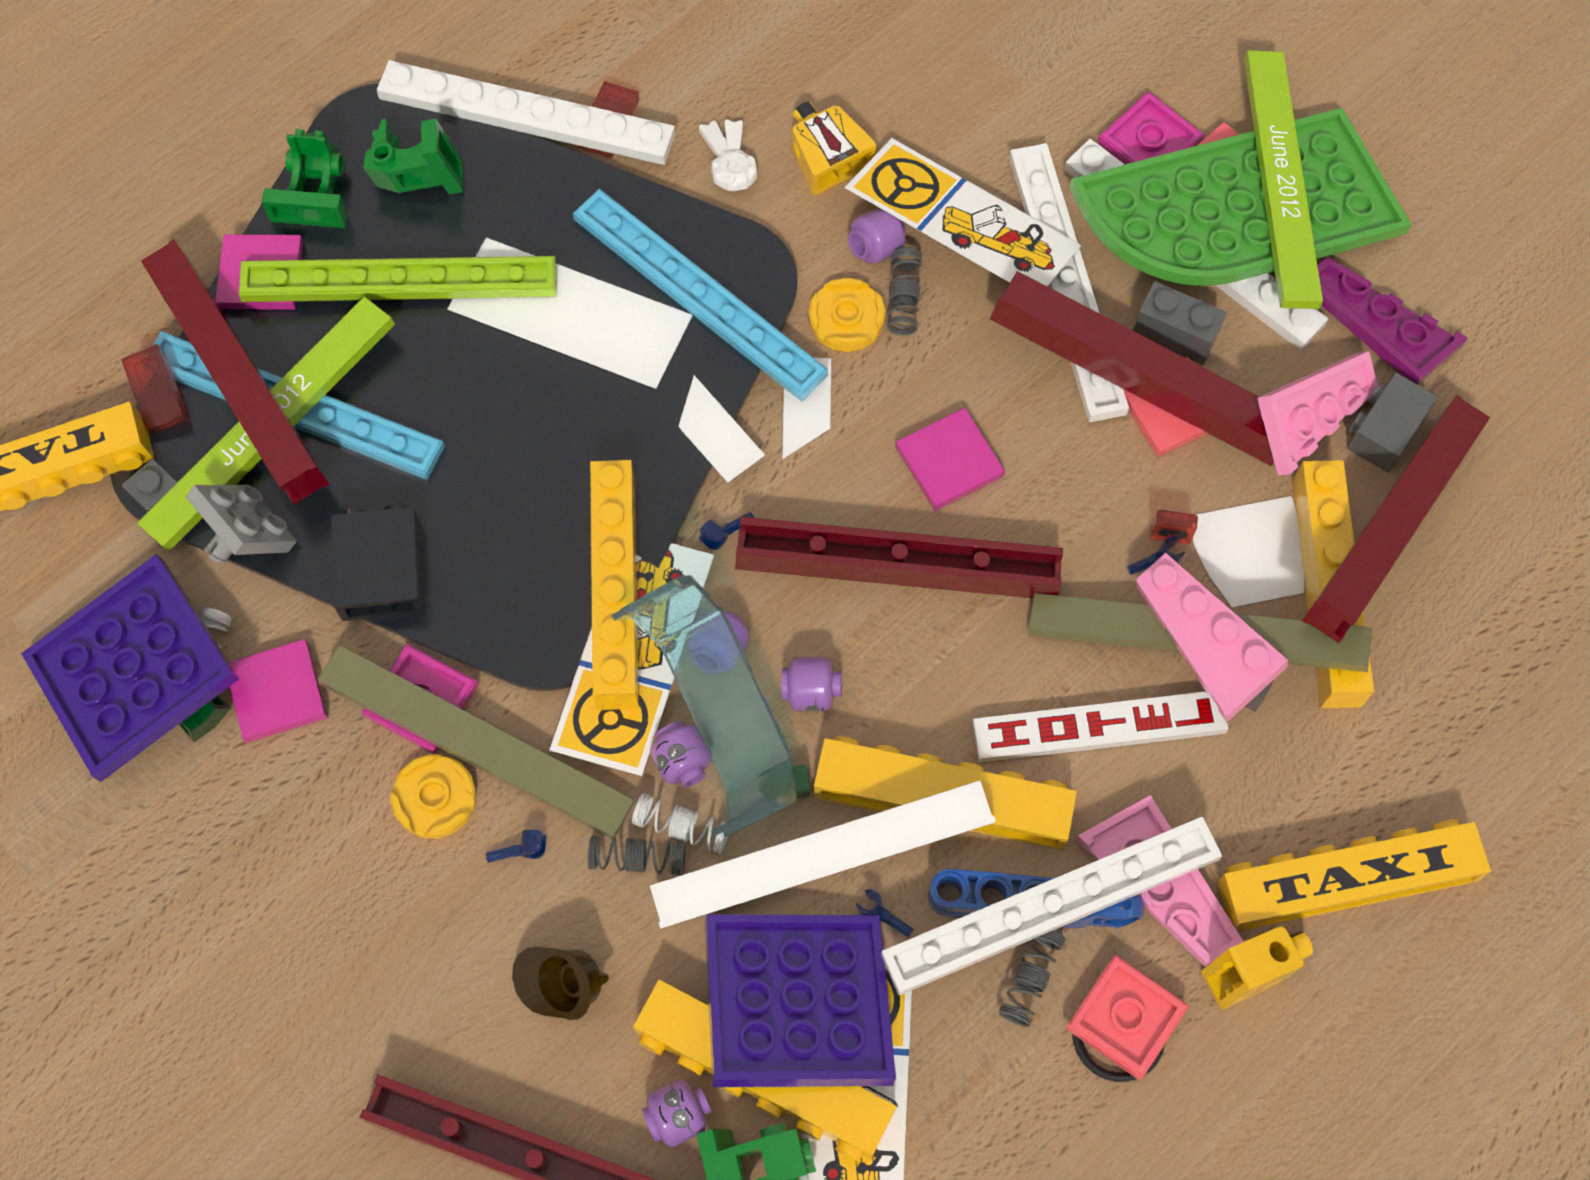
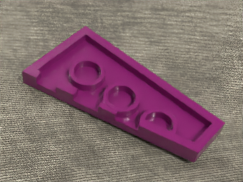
M1329 257L1317 265L1323 297L1321 306L1401 376L1417 385L1457 352L1468 339L1457 331L1452 335L1436 326L1439 321L1426 313L1420 317L1401 306L1404 301L1391 293L1385 295L1371 288L1372 283Z

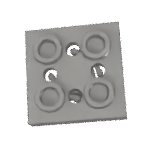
M194 485L186 496L188 501L216 533L211 541L206 544L204 551L206 554L210 553L208 557L217 563H227L232 553L234 555L288 553L297 542L288 531L286 522L271 511L263 501L262 494L250 485Z

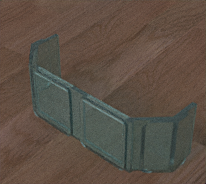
M691 575L680 576L612 614L614 621L632 619L660 646L697 728L700 730L712 753V760L726 788L727 823L711 830L713 837L723 834L724 837L732 835L796 803V780L793 776L792 767L795 763L791 757V751L767 700L758 687L753 676V670L729 619L724 614L722 608L718 607L710 599L709 594Z

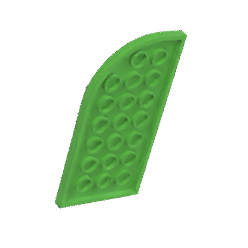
M1343 108L1295 120L1316 259L1407 234L1412 225ZM1254 131L1072 178L1069 189L1091 230L1111 252L1144 273L1179 284L1211 286L1237 282L1275 271Z

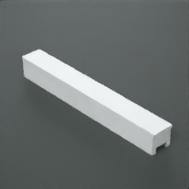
M977 781L650 885L660 919L658 923L660 929L992 824L996 820L991 815L981 781Z

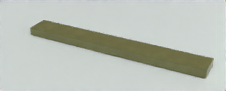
M1034 593L1028 627L1029 636L1179 652L1175 641L1147 604ZM1236 614L1288 660V664L1368 672L1372 627L1351 625L1341 642L1337 643L1302 620Z
M341 645L338 646L318 678V683L325 688L611 839L616 837L634 805V800Z

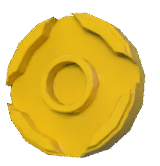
M841 278L824 284L823 289L813 295L810 301L808 320L811 332L820 343L832 350L852 352L862 350L877 340L883 331L886 310L883 298L878 292L876 293L873 289L869 288L868 283L859 279Z
M428 754L413 759L404 766L395 778L396 782L393 790H391L390 801L395 817L408 832L420 838L440 839L456 833L467 824L475 810L477 792L471 774L461 762L437 754Z

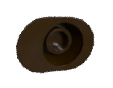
M537 946L526 948L518 954L513 964L512 980L521 1002L532 1012L543 1016L578 1020L587 1013L589 1006L597 1000L601 992V986L609 980V975L600 972L596 961L583 950H562Z

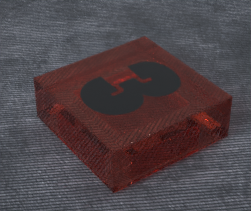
M1159 509L1151 525L1150 539L1190 544L1197 530L1198 515Z

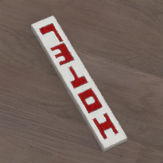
M1206 691L975 718L972 721L978 763L1226 734L1229 730L1228 724L1218 710V706Z

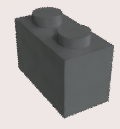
M1154 281L1138 313L1133 331L1180 356L1189 357L1190 360L1204 365L1219 335L1227 312Z
M1395 373L1388 385L1380 382L1368 400V403L1373 405L1369 414L1367 415L1361 411L1351 425L1348 432L1352 433L1354 437L1347 449L1389 473L1438 396Z

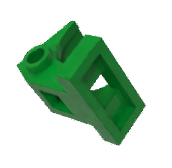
M386 119L381 120L378 130H373L372 138L374 140L371 148L365 154L363 168L378 188L402 193L443 185L449 195L464 192L463 159L437 119L421 121L422 141L409 149H400V139L397 135H394Z
M295 129V135H286L290 149L286 152L285 166L287 172H292L288 188L285 190L264 188L261 202L270 222L346 228L348 213L341 195L334 194L337 176H342L344 171L343 154L339 153V148L332 144L327 136H324L323 131L305 134V130ZM306 179L321 180L317 192H304Z
M786 1123L761 1129V1138L735 1146L731 1129H710L696 1134L707 1180H745L740 1159L757 1152L762 1154L767 1176L755 1180H809L808 1174L816 1172L808 1138L799 1140L797 1130H788Z

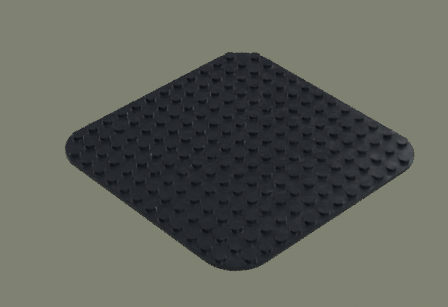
M379 84L358 87L338 96L322 109L306 132V134H314V131H323L324 136H327L328 140L339 148V153H342L344 156L343 175L337 176L334 194L341 195L348 213L346 228L270 222L263 204H261L242 234L301 235L303 240L302 260L476 257L485 239L489 238L534 256H555V261L558 265L691 314L574 220L573 212L600 188L780 332L791 313L797 293V273L793 258L777 235L763 225L532 134L381 100L377 94ZM386 119L394 135H397L400 139V149H409L422 141L421 121L437 119L463 159L464 192L449 195L443 185L402 193L378 188L363 168L365 154L371 148L374 140L372 138L373 130H378L381 120ZM286 166L271 189L285 190L288 188L292 172H287ZM306 179L304 192H317L321 180ZM219 273L208 289L214 300L216 298ZM452 299L369 300L389 315L395 325L326 395L442 440L445 447L431 474L426 480L295 428L330 484L326 487H321L294 505L285 490L282 491L261 459L236 485H250L262 494L263 501L271 511L286 522L288 531L297 542L288 553L234 555L232 553L228 562L334 607L331 515L343 514L348 509L356 508L366 511L384 510L385 507L394 504L414 507L421 525L425 613L362 620L520 688L536 691H553L571 687L592 628L590 462L632 460L635 478L636 555L659 568L671 543H674L713 466L678 427L693 377L695 376L736 421L761 369L695 316H692L655 389L447 310ZM360 300L297 301L296 310L221 309L256 367L283 378ZM182 330V332L179 335V338L189 341L185 332ZM155 373L135 405V408L145 418L154 453V461L177 483L239 422L226 400L158 373ZM147 462L142 463L139 468L134 470H122L110 474L113 488L120 502L137 520H140L147 512L121 485ZM202 518L180 541L204 551V547L216 533Z

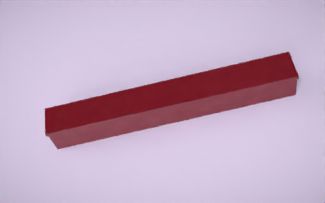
M172 239L169 241V244L141 260L282 491L285 490L289 499L295 505L321 487L328 486L330 483L191 261L177 242Z
M1016 271L1004 295L1001 294L990 320L1185 422L1204 430L1208 434L1270 466L1274 464L1266 429L1261 417L1257 399L1258 395Z
M1459 395L1454 397L1302 619L1304 623H1309L1337 643L1341 642L1351 625L1353 626L1490 419L1488 415L1462 400V397Z
M741 517L735 569L1034 598V593L1059 595L1063 548Z
M377 1074L374 1081L376 1086L367 1107L362 1109L359 1116L360 1119L368 1124L515 1180H656Z

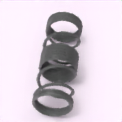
M901 247L894 250L891 259L893 264L891 274L895 279L890 282L889 304L893 309L888 313L887 329L893 334L903 336L911 335L917 331V320L906 315L891 318V313L893 310L905 314H914L919 311L914 305L919 302L920 285L918 282L921 279L912 274L896 277L893 272L895 267L904 271H912L921 267L922 254L911 247ZM907 255L918 259L899 260L897 257ZM902 277H914V278H917L918 280H917V281H914V280H910V279H899V278H902ZM901 307H912V308H915L916 310H915V311H903V310H899L898 308H901ZM896 322H906L914 326H902ZM891 324H894L895 326L910 330L895 329L891 326Z
M596 835L590 837L588 847L589 869L593 868L595 870L598 865L601 870H604L610 861L614 846L615 861L620 872L625 869L626 872L644 873L652 847L653 864L658 874L662 873L670 850V873L675 876L683 875L685 863L684 842L676 841L674 849L673 843L671 841L668 843L660 871H658L653 840L649 842L645 857V839L627 838L625 842L624 865L620 868L616 838H612L607 860L602 867L599 858L600 837H596Z
M1055 930L1034 938L1040 944L1055 950H1061L1066 941L1065 937ZM1032 940L1028 942L1038 954L1027 953L1022 955V962L1018 963L1012 978L1013 982L1022 989L1012 988L1006 992L1008 998L1017 1007L1003 1004L998 1011L1004 1019L1023 1027H1030L1032 1019L1019 1011L1035 1015V1013L1017 1003L1009 993L1011 991H1018L1041 998L1042 995L1034 991L1045 992L1048 980L1051 977L1050 972L1046 969L1025 962V956H1035L1054 963L1057 962L1056 959L1045 955L1034 947L1031 943Z

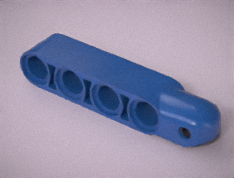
M944 869L938 872L932 879L928 900L932 910L938 915L961 918L990 906L981 897V892L987 888L999 891L1004 900L1054 878ZM942 885H953L958 889L960 898L952 902L945 901L940 898L937 889ZM1138 894L1062 927L1083 928L1090 925L1120 928L1144 917V901L1142 896Z

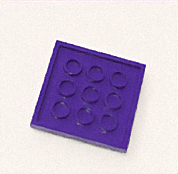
M157 554L21 653L91 776L100 782L239 680V677L168 565Z
M706 915L705 938L713 1087L894 1085L896 1071L885 964L881 956L883 945L879 915Z

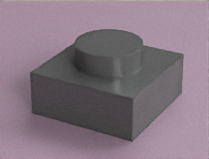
M151 459L121 486L148 512L177 482L158 463Z

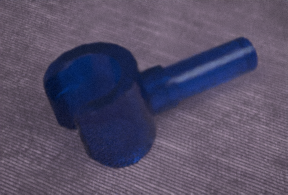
M751 512L741 516L754 518ZM741 517L726 523L723 527L719 526L712 519L708 520L700 528L702 535L699 536V540L710 549H720L728 539V536L740 529Z
M1175 536L1166 538L1156 553L1128 565L1127 570L1129 574L1132 575L1149 568L1165 553L1179 563L1186 552L1183 551L1175 555L1168 551V549L1175 546L1179 538Z
M540 830L522 831L521 845H512L486 852V860L490 863L518 856L530 859L541 858L545 853L546 836L542 835Z
M866 889V896L877 902L873 909L867 910L856 903L859 914L879 915L883 923H887L908 938L914 929L884 908L880 894L877 891Z

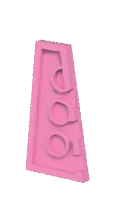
M1369 351L1355 353L1257 398L1278 476L1291 474L1297 469V462L1302 457L1310 456L1318 448L1317 443L1325 435H1332L1340 427L1339 422L1345 416L1352 415L1371 397L1378 384Z
M1165 553L1136 579V587L1162 626L1167 629L1175 641L1176 647L1183 658L1187 659L1197 674L1199 682L1218 706V710L1226 723L1288 667V660L1168 554Z
M1150 795L1079 834L1076 840L1096 860H1100L1169 831L1172 828ZM1198 869L1139 894L1144 901V908L1204 967L1209 965L1228 948L1244 942Z

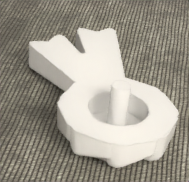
M728 119L725 120V138L715 120L711 121L709 125H699L700 135L717 157L711 164L713 182L727 191L744 190L750 187L757 179V166L754 157L747 155L741 150L742 120L734 123Z

